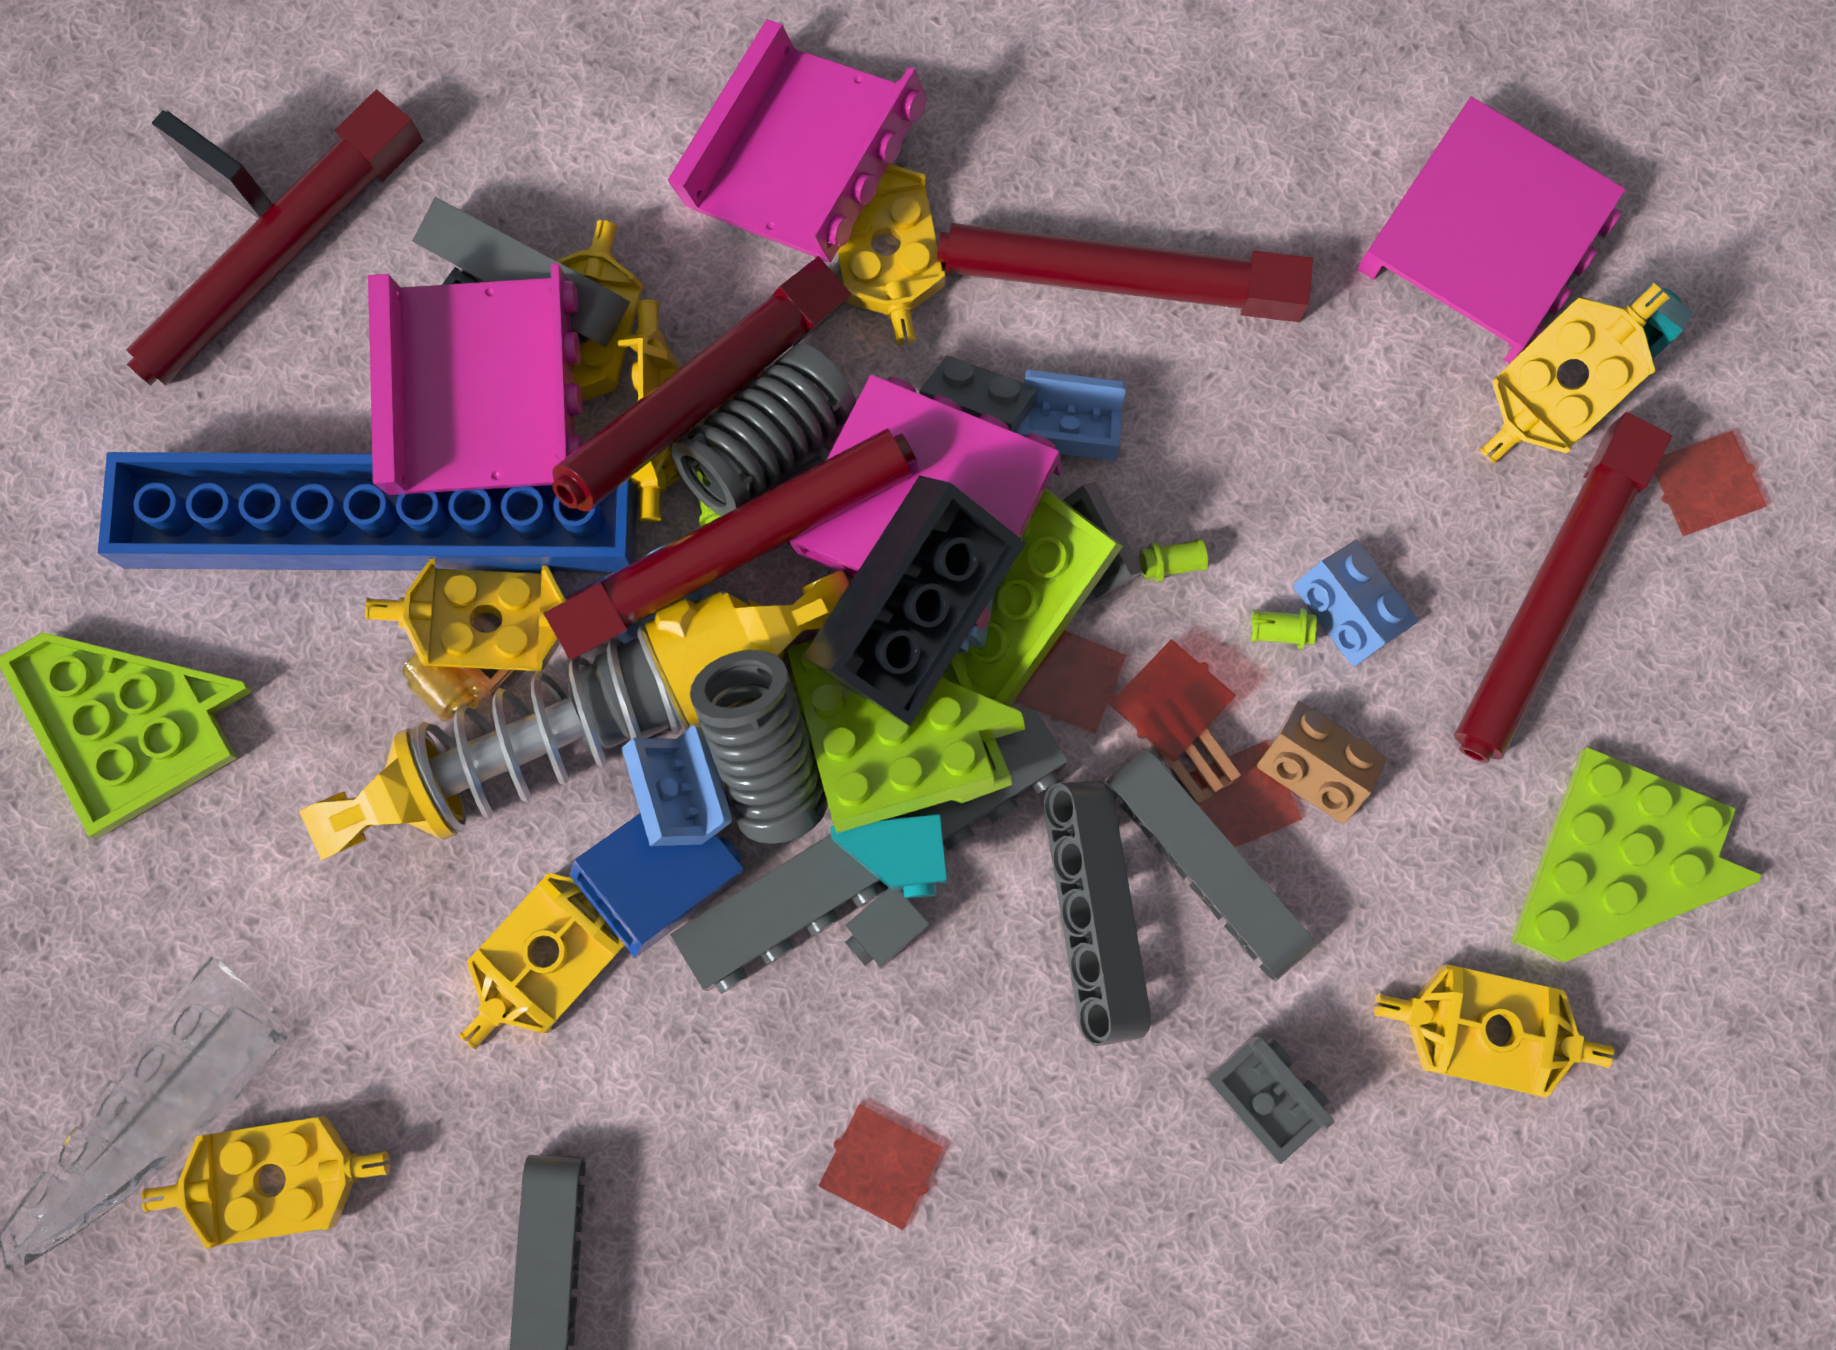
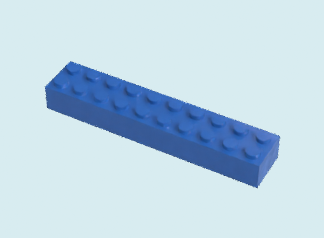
M107 452L98 554L123 569L421 571L429 559H435L436 568L542 572L543 565L548 566L550 572H616L635 562L637 485L629 478L593 509L582 511L564 505L556 496L553 485L388 495L373 484L372 454Z

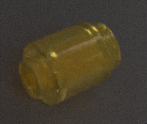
M417 653L403 667L402 674L408 679L407 687L443 722L453 719L461 704L475 709L480 702L477 695L481 685L463 667L423 666Z

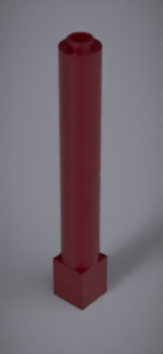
M376 89L334 130L340 139L125 349L133 356L126 365L150 386L157 379L165 386L170 383L376 177L383 182L424 141L410 117Z
M951 223L950 233L940 232L937 262L946 263V273L1237 308L1241 309V316L1300 322L1309 306L1313 267L1312 257L1253 250L1250 258L961 223Z
M817 256L780 285L770 298L553 468L552 476L554 480L553 490L558 499L569 508H577L582 511L593 509L790 347L799 344L825 323L852 295L851 292L824 261Z
M1627 411L1607 429L1583 476L1586 480L1454 734L1455 739L1461 743L1459 750L1464 755L1482 763H1489L1491 758L1503 759L1637 494L1648 486L1673 435Z
M886 428L606 578L604 576L549 605L543 614L569 660H572L627 631L628 627L909 478L912 476V472L908 465L916 462V457L902 432L893 437L889 429Z

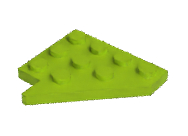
M812 641L787 647L836 833L995 788L994 776L983 742L1025 730L1021 711L943 678L939 680L915 720L909 726L842 686L802 657Z

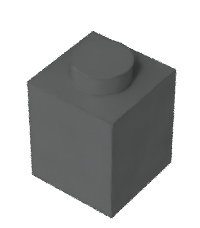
M888 888L845 925L852 934L845 943L864 966L874 960L882 968L929 927V923L908 898H904L901 890Z

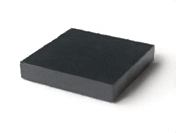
M162 110L152 121V125L191 170L257 218H260L273 205L240 162L171 112Z

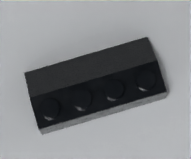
M919 475L802 658L850 691L901 722L911 726L1026 545V542L952 483Z

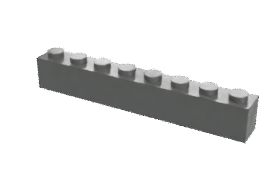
M1035 708L1023 714L1025 730L995 738L1010 772L1012 785L964 803L950 800L884 820L940 815L943 845L949 852L975 835L970 827L988 816L992 824L996 823L1019 807L1015 799L1020 795L1033 789L1038 796L1047 791L1053 784L1062 781L1063 777L1059 771L1065 768L1068 759ZM830 834L671 933L670 936L704 991H710L717 987L720 994H723L748 978L744 969L761 958H763L766 965L775 962L794 949L790 940L808 929L812 937L816 936L840 920L835 913L837 910L854 901L857 908H860L880 896L885 890L880 884L882 881L835 844Z

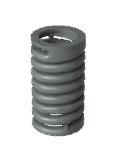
M804 343L796 344L780 357L773 366H769L763 371L760 377L753 379L746 389H741L733 396L732 400L726 401L720 406L718 412L710 414L704 420L703 425L694 427L688 433L687 439L678 440L671 447L673 462L691 491L709 509L723 516L751 501L750 497L756 498L762 495L766 490V485L771 486L776 483L780 478V474L789 472L794 467V462H800L808 455V450H814L821 445L822 438H828L834 434L836 424L844 425L856 404L855 396L844 375L829 358L810 345ZM809 380L815 383L826 394V396L829 398L828 401H826L822 393ZM695 466L709 483V486H705L693 470Z
M744 650L719 657L704 667L697 674L691 685L690 698L740 831L748 838L759 843L776 844L788 842L805 835L815 828L823 819L828 808V802L814 751L809 741V735L804 726L805 723L784 662L775 654L766 651Z

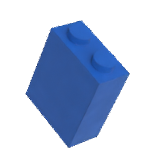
M639 813L574 859L570 877L633 957L637 958L735 884L744 868L740 865L741 857L735 846L725 837L719 839L716 834L702 845L650 846L641 813Z

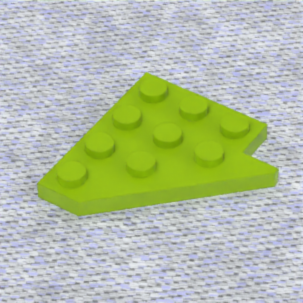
M1045 488L1021 537L1026 542V545L994 594L985 647L969 646L967 653H958L974 691L1009 707L1123 548V545L1047 488Z
M43 632L0 656V669L88 837L96 839L102 837L237 759L214 714L253 692L250 685L242 681Z
M1591 748L1581 749L1511 942L1558 962H1567L1758 883L1761 874L1719 857L1736 809Z

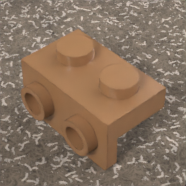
M1298 700L1286 717L1273 743L1260 758L1257 767L1338 822L1346 823L1371 794L1387 758L1377 752L1368 742L1357 739L1331 722L1322 712L1313 710Z

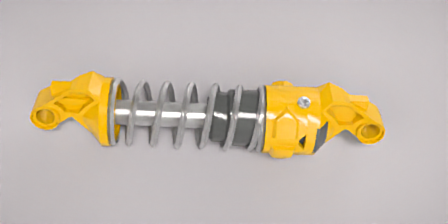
M844 569L802 587L803 596L793 605L764 606L730 589L722 588L706 595L705 599L692 602L684 598L657 611L655 619L646 622L645 627L639 626L637 631L638 638L627 643L612 638L607 651L595 656L592 664L581 656L572 659L569 664L570 681L568 692L570 697L566 696L551 676L536 671L531 681V697L535 711L532 714L513 692L498 688L493 697V717L496 730L491 727L476 709L461 704L454 716L456 744L440 727L424 721L419 727L413 725L412 729L406 728L397 732L391 744L385 769L357 797L348 798L345 791L299 811L321 860L366 841L367 838L364 833L372 825L408 823L443 840L449 839L457 835L458 831L463 832L467 819L460 792L469 788L483 817L491 819L494 812L480 783L507 771L521 800L529 803L531 793L519 766L545 755L558 782L567 785L569 777L558 748L576 740L582 739L596 766L604 769L606 758L602 747L610 749L633 738H648L666 729H669L671 733L679 735L681 729L687 731L690 726H701L690 698L691 685L697 674L719 657L737 651L762 650L775 654L783 660L786 647L802 631L821 629L850 584ZM541 682L558 701L546 708L541 692ZM503 697L513 706L521 719L506 725L503 712ZM467 714L485 735L467 742L464 715ZM427 731L432 733L442 743L447 752L441 754Z

